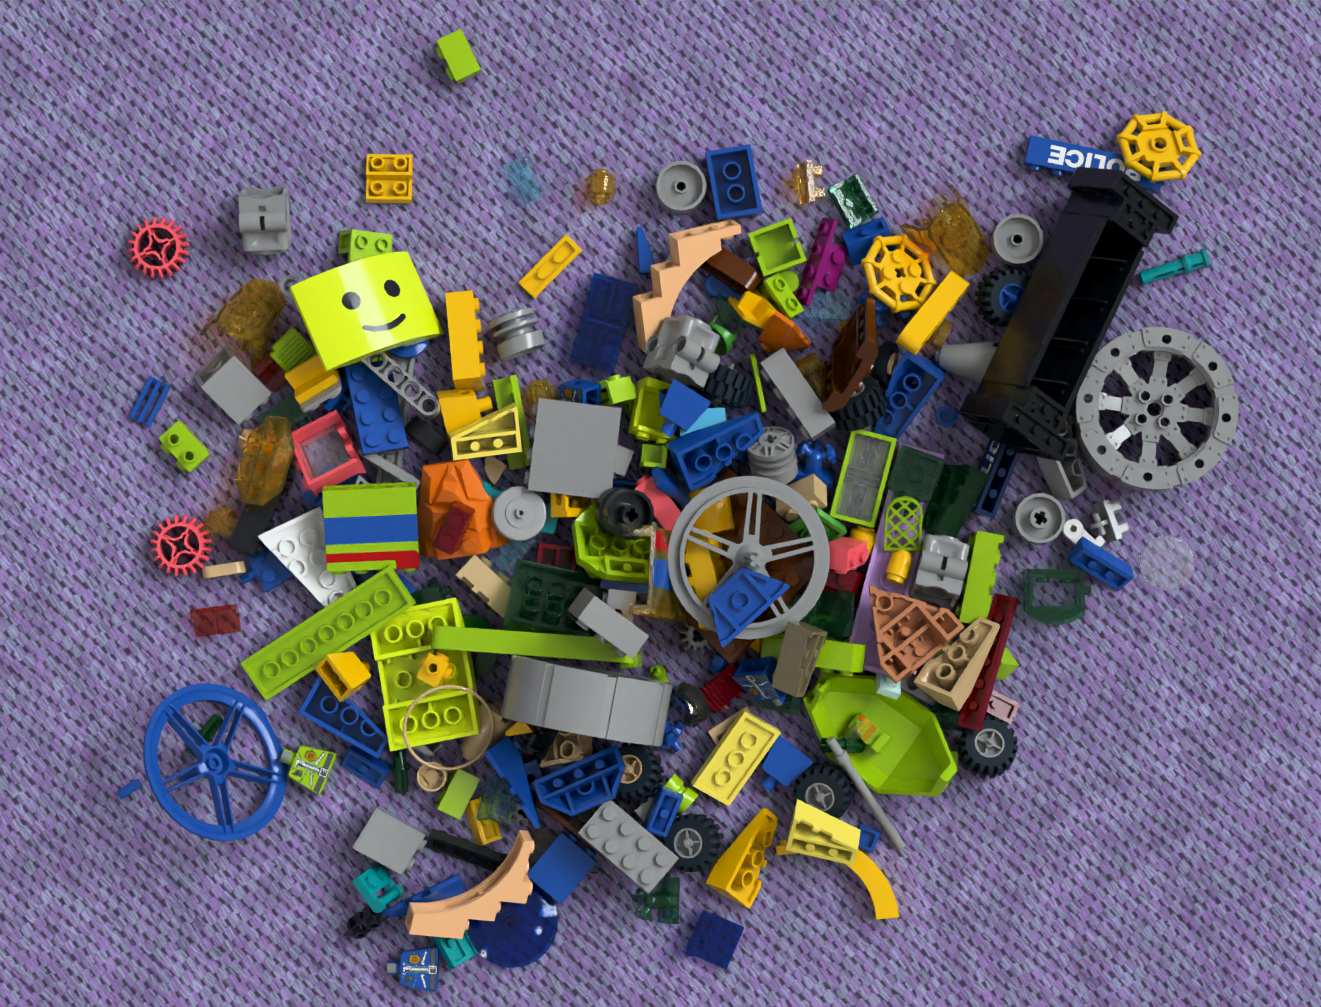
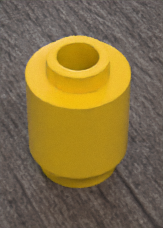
M902 549L892 552L885 571L887 574L886 580L903 585L904 580L908 579L914 561L910 557V552Z

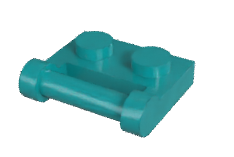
M379 862L352 881L375 913L382 912L388 903L399 899L403 895V888L392 881L388 871ZM384 888L387 893L381 898H377L375 893Z

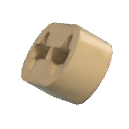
M245 561L202 567L203 579L246 572Z

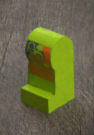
M860 712L848 725L853 732L879 754L893 739Z

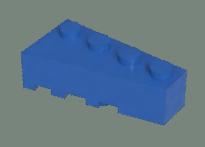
M319 675L298 714L379 759L388 745L387 733L350 697L343 702H339Z

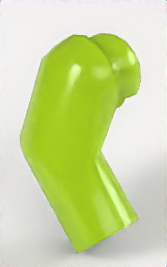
M653 665L650 668V674L654 680L669 683L663 666Z

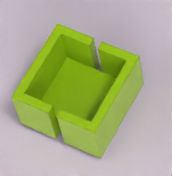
M791 218L753 231L747 235L754 256L759 254L756 262L763 279L771 277L778 272L781 273L806 264L807 262L800 241L796 242L795 245L793 241L798 239V235Z

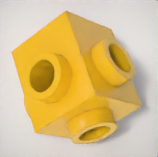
M438 651L437 654L429 653L428 656L425 655L419 664L421 669L417 678L433 687L443 686L445 681L449 682L453 676L454 670L452 668L454 664L449 662L450 657Z

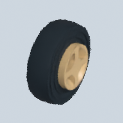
M884 341L881 344L878 356L874 361V379L886 383L891 379L892 371L899 361V347L896 343Z

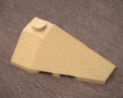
M983 617L976 619L959 634V638L950 646L947 644L938 657L934 660L931 658L925 663L914 680V684L938 703L960 711L972 692L1000 625Z

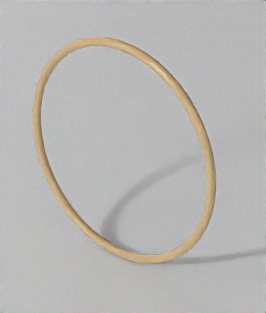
M457 685L438 686L422 693L410 705L403 722L404 741L414 758L425 766L445 771L461 769L478 760L488 749L494 733V719L486 701L473 690ZM448 688L460 689L476 696L486 707L491 722L489 739L483 750L467 763L454 767H440L429 764L414 753L408 742L406 725L409 714L415 704L431 692Z

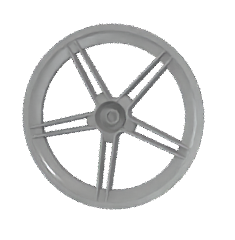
M740 476L725 479L699 492L678 516L670 535L667 552L670 581L676 596L686 611L703 626L717 633L711 610L705 605L708 603L707 598L731 574H734L741 567H745L770 577L765 569L767 562L813 550L814 562L811 578L797 602L788 609L780 596L777 600L784 613L780 614L774 603H772L770 607L777 617L762 622L750 623L735 638L759 639L773 636L785 631L788 621L799 622L808 614L819 599L827 581L830 564L827 534L815 509L802 495L789 486L776 480L758 476ZM748 492L742 543L736 544L693 527L698 517L715 502L730 495ZM753 493H758L755 535H749ZM762 494L779 499L791 507L804 522L810 537L767 546L760 545ZM690 531L728 545L727 552L689 535ZM687 539L733 561L731 568L703 602L695 595L686 575L684 555ZM812 541V546L772 555L771 549Z

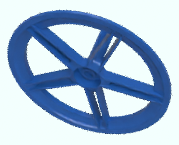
M210 683L194 684L181 688L159 704L149 720L144 735L143 762L148 783L154 796L164 811L177 824L205 839L235 841L249 837L261 830L271 821L280 808L286 791L287 764L280 762L283 749L265 713L258 705L234 689ZM205 701L218 703L229 708L212 746L178 711L179 708L193 702ZM235 711L237 713L225 743L222 744L221 740ZM241 717L248 721L258 734L266 752L268 769L229 757L228 750ZM168 722L197 756V762L162 780L158 765V743L165 723ZM235 767L268 776L269 779L235 771ZM226 775L268 785L263 801L257 810L246 820L234 824ZM178 777L182 781L169 788L165 787L166 783ZM203 777L207 778L218 825L205 823L185 812L174 801L169 792ZM218 786H220V792H221V797H222V803H221V798H220V793H219Z

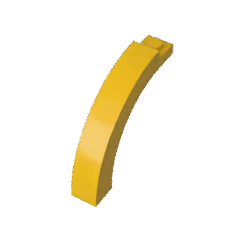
M787 839L780 840V844L775 845L777 855L795 854V852L785 850ZM858 849L854 865H846L862 879L873 902L876 920L898 918V906L889 882L877 865Z

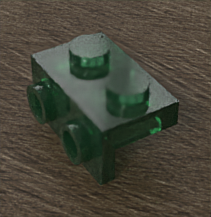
M858 173L827 189L848 230L879 213L876 202L871 198L866 189L865 182Z

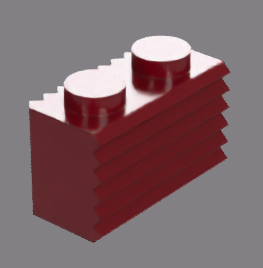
M455 500L450 505L432 546L449 555L458 551L465 537L464 534L467 533L466 530L472 521L473 514L476 512L475 509Z
M733 664L728 665L697 691L698 695L713 713L718 711L721 714L731 706L729 701L736 696L739 699L747 693L732 678L737 670Z

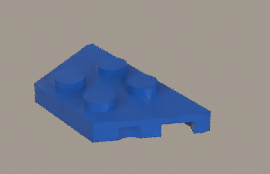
M745 567L738 569L707 598L720 645L724 648L788 590L790 586Z

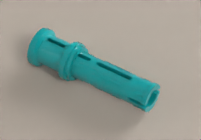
M1202 248L1200 252L1191 255L1183 254L1178 260L1139 271V276L1144 286L1183 272L1191 274L1192 270L1202 267L1209 268L1210 262L1206 250Z

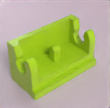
M463 768L452 770L435 807L460 820L480 778Z

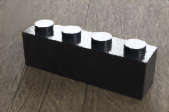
M265 461L228 543L230 549L254 559L257 553H262L265 545L257 536L274 527L275 521L272 520L274 514L281 511L284 504L283 494L285 491L289 492L293 484L291 471Z

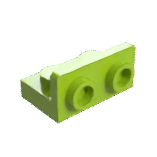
M779 272L766 279L758 287L775 310L788 319L792 320L804 311Z

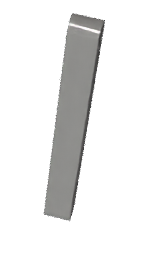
M288 275L280 281V289L296 305L291 292L286 291V286L290 282L299 283L301 281L293 275ZM381 352L371 355L361 361L424 417L431 419L439 415L441 407L438 400L385 353ZM378 356L382 357L383 364L380 367H373L372 360ZM392 372H399L401 378L397 382L389 381V375ZM409 387H417L418 393L415 397H408L406 395ZM429 401L434 402L436 405L435 409L432 412H425L423 409L424 404Z

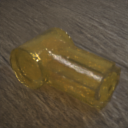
M813 353L794 361L819 399H822L823 368L817 354Z

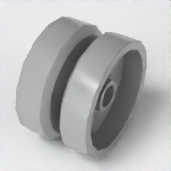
M676 161L668 164L657 177L656 193L659 202L666 210L675 214L683 215L693 212L700 207L705 198L707 185L705 176L699 167L691 162ZM679 183L682 186H686L683 191L677 189Z
M1011 214L1003 218L993 229L990 238L991 250L995 258L1002 264L1010 267L1023 266L1031 262L1041 251L1043 232L1039 224L1032 217L1024 214ZM1015 236H1018V240L1021 241V243L1016 244L1013 241V238Z
M1045 493L1031 494L1021 499L1015 506L1012 514L1013 528L1017 535L1024 541L1033 544L1047 543L1057 538L1062 532L1066 521L1065 511L1061 503L1053 496ZM1035 515H1040L1042 517L1040 523H1036L1037 519L1034 517Z

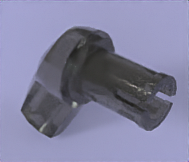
M686 682L680 683L676 696L687 704L688 714L685 716V723L689 727L691 725L696 727L699 722H704L709 716L708 702L701 690Z

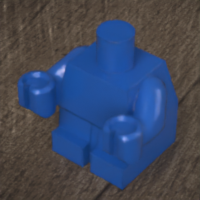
M667 714L661 747L665 750L671 747L676 753L682 748L677 740L686 725L682 720H679L674 725L671 724L669 721L670 717Z

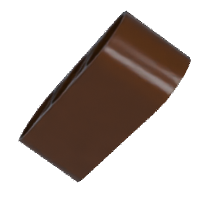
M722 246L721 251L711 256L700 266L703 270L741 295L746 291L753 292L763 280L762 274L756 268Z

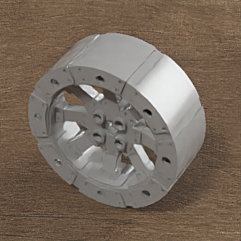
M1166 327L1141 328L1133 333L1132 331L1125 333L1098 349L1069 410V415H1072L1074 422L1071 427L1074 433L1073 437L1077 438L1078 441L1077 448L1086 462L1098 474L1112 480L1114 484L1127 489L1149 492L1161 491L1182 486L1200 478L1221 460L1225 454L1223 452L1231 444L1236 431L1239 413L1238 395L1234 391V380L1221 357L1203 341L1193 338V335L1181 330ZM1163 336L1171 338L1169 344H1165L1162 341ZM1113 348H1117L1119 350V355L1117 357H1113L1111 355V350ZM1141 351L1143 353L1152 352L1153 366L1147 383L1138 377L1131 367L1132 363L1129 357ZM1172 355L1186 359V362L1193 369L1188 373V376L1177 384L1174 383L1167 387L1166 373L1168 362L1171 361ZM1114 371L1127 386L1130 396H1123L1122 398L1108 396L1107 393L1101 392L1105 383L1103 381ZM1204 383L1212 395L1211 408H1190L1188 405L1180 403L1185 394ZM1142 392L1148 393V400H1143L1141 398ZM1086 394H1090L1092 396V401L1090 403H1086L1084 401V396ZM1165 395L1170 398V404L1164 402ZM1149 404H1155L1158 407V414L1156 416H1151L1148 413L1147 408ZM1110 410L1126 415V419L1120 427L1112 433L1109 432L1105 435L1099 424V411ZM1226 413V419L1223 421L1222 415ZM1139 415L1145 420L1144 423L1138 421ZM1162 418H1166L1169 422L1166 427L1161 425ZM1187 421L1208 426L1205 441L1201 442L1196 448L1181 434V429L1177 423H1185ZM1140 433V441L1142 443L1138 462L1128 461L1117 449L1128 437ZM1160 436L1165 441L1168 440L1177 451L1181 461L1172 464L1170 467L1167 465L1157 466L1155 454L1156 444L1159 442ZM1100 445L1106 448V452L1102 455L1097 452V448ZM1200 459L1203 461L1202 468L1195 466L1196 460ZM1150 473L1152 475L1151 481H1145L1143 475Z
M512 654L500 716L522 723L580 735L634 744L662 746L673 684L578 664L573 666L571 663Z

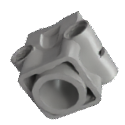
M276 186L271 189L243 187L242 193L238 197L240 233H242L243 251H250V253L258 255L281 253L289 249L292 242L289 186Z
M677 315L676 318L666 317L659 334L652 335L645 344V352L648 355L643 368L651 373L662 375L670 384L675 379L685 386L692 384L696 388H704L708 375L713 373L720 363V357L714 353L720 336L711 331L712 328L708 324L687 315Z
M925 535L909 597L923 602H930L938 607L952 611L956 600L961 594L968 566L967 557L970 546L947 535Z

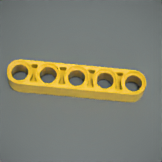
M951 271L903 329L896 343L913 355H916L962 298L970 283Z

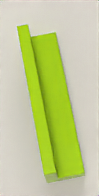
M517 374L511 375L508 378L492 380L497 410L515 402L518 411L522 452L506 454L509 471L531 467V462L527 461L528 447H531Z

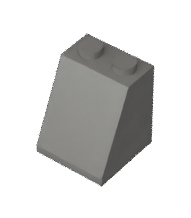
M227 345L194 376L200 387L238 425L241 422L248 421L252 417L253 411L258 406L261 407L266 404L270 398L269 396L272 394Z
M378 806L352 848L402 875L404 871L409 872L416 861L412 858L416 851L421 853L425 847L427 840L424 838L427 834L382 806Z

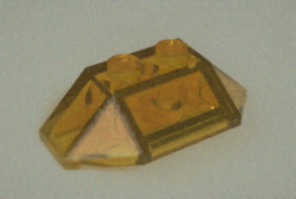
M267 415L264 422L249 435L235 479L242 503L264 506L282 492L295 450L288 418Z

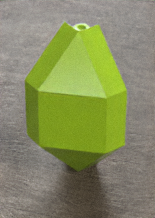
M822 672L814 687L803 698L820 742L822 738H829L831 736L835 738L844 736L847 739H861L848 727L858 712L893 738L881 754L877 753L867 743H865V748L861 753L847 752L850 756V762L864 783L878 794L939 797L958 770L936 715L902 690L897 700L876 693V676H845L837 673ZM833 752L825 753L829 759L838 764Z

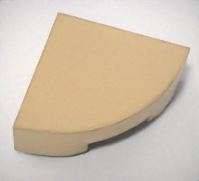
M486 456L484 464L485 473L488 479L496 485L507 465L493 456Z

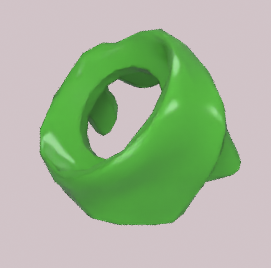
M716 314L708 325L712 328L711 330H716L724 339V342L718 341L715 349L716 354L724 356L738 338L741 328H738L733 335L722 326L713 324L719 316Z

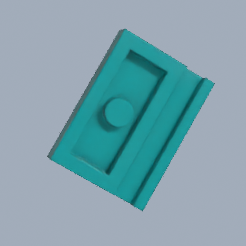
M464 931L463 939L432 936L450 970L479 953L467 931Z

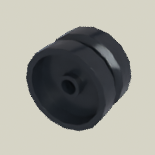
M612 487L604 491L598 498L595 506V520L598 527L607 535L624 540H636L644 536L651 528L654 520V508L651 500L643 492L626 487Z

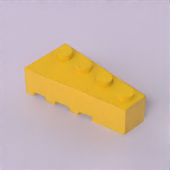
M473 290L445 293L455 389L473 388L474 392L484 391L482 376H486L485 363H481L480 355L484 354L483 341H479L478 333H482L481 320L476 319V311H480L479 298H474Z
M696 532L689 533V535L722 549L721 542ZM687 539L684 561L688 569L691 570L688 581L692 590L696 592L698 599L703 602L722 579L723 574L726 573L725 563L721 560L719 553ZM707 603L705 606L709 609L710 606L709 603ZM698 622L700 629L705 631L710 630Z

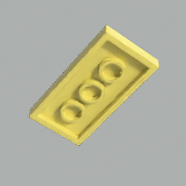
M742 708L692 779V786L730 806L781 734L780 730Z

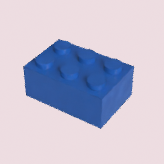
M751 144L705 152L717 222L762 215L763 210Z

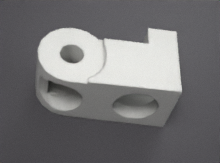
M1070 519L1064 524L1062 533L1074 546L1081 537H1085L1099 547L1106 542L1100 535L1094 539L1084 530L1082 523L1077 519Z

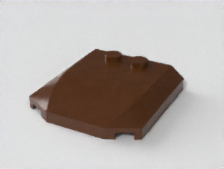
M868 296L865 298V306L859 304L855 308L831 348L832 359L830 358L824 362L822 409L833 412L844 408L853 393L860 390L864 376L866 374L869 375L873 369L874 361L878 356V329L875 315V300Z

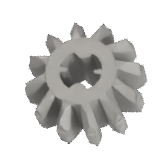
M687 621L684 622V625L689 629L688 631L680 629L679 633L687 634V637L680 638L679 641L685 642L688 640L689 643L684 646L685 650H688L692 645L694 646L692 654L695 655L697 647H700V653L704 655V645L709 650L713 649L705 638L701 642L699 640L697 642L693 641L694 634L692 632L696 629Z

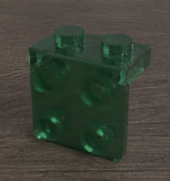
M804 588V589L801 591V594H800L799 598L802 596V594H803V592L805 591L806 588ZM822 591L814 607L799 622H805L827 631L826 637L849 638L852 635L855 594L851 591Z

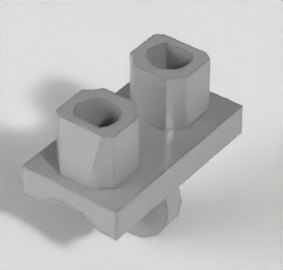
M1108 499L1093 504L1096 514L1092 515L1095 524L1089 525L1090 530L1097 528L1099 535H1104L1107 543L1122 539V536L1129 532L1127 522L1123 520L1117 523L1114 515L1121 512L1122 508L1119 500L1109 501Z

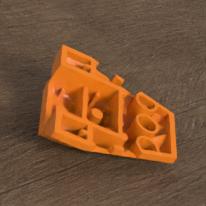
M469 459L423 465L417 517L420 556L435 557L436 560L483 554L489 548H496L509 543L510 540L502 537L492 524L491 507L494 500L491 495H487L482 486L483 482ZM456 500L474 508L476 512L473 514L472 521L466 530L467 533L464 534L465 537L459 546V550L449 555L432 545L450 505Z

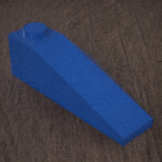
M906 351L892 371L884 398L887 410L884 416L877 421L873 433L896 438L898 441L944 379L947 372L939 368L930 359L918 354L913 355Z
M753 412L687 433L666 445L675 467L691 492L710 483L717 477L716 473L725 465L728 467L732 463V459L740 451H745L765 431L758 413Z

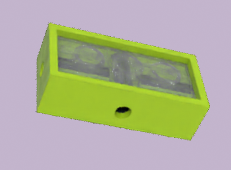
M861 429L850 431L829 516L874 528L897 441L896 438Z

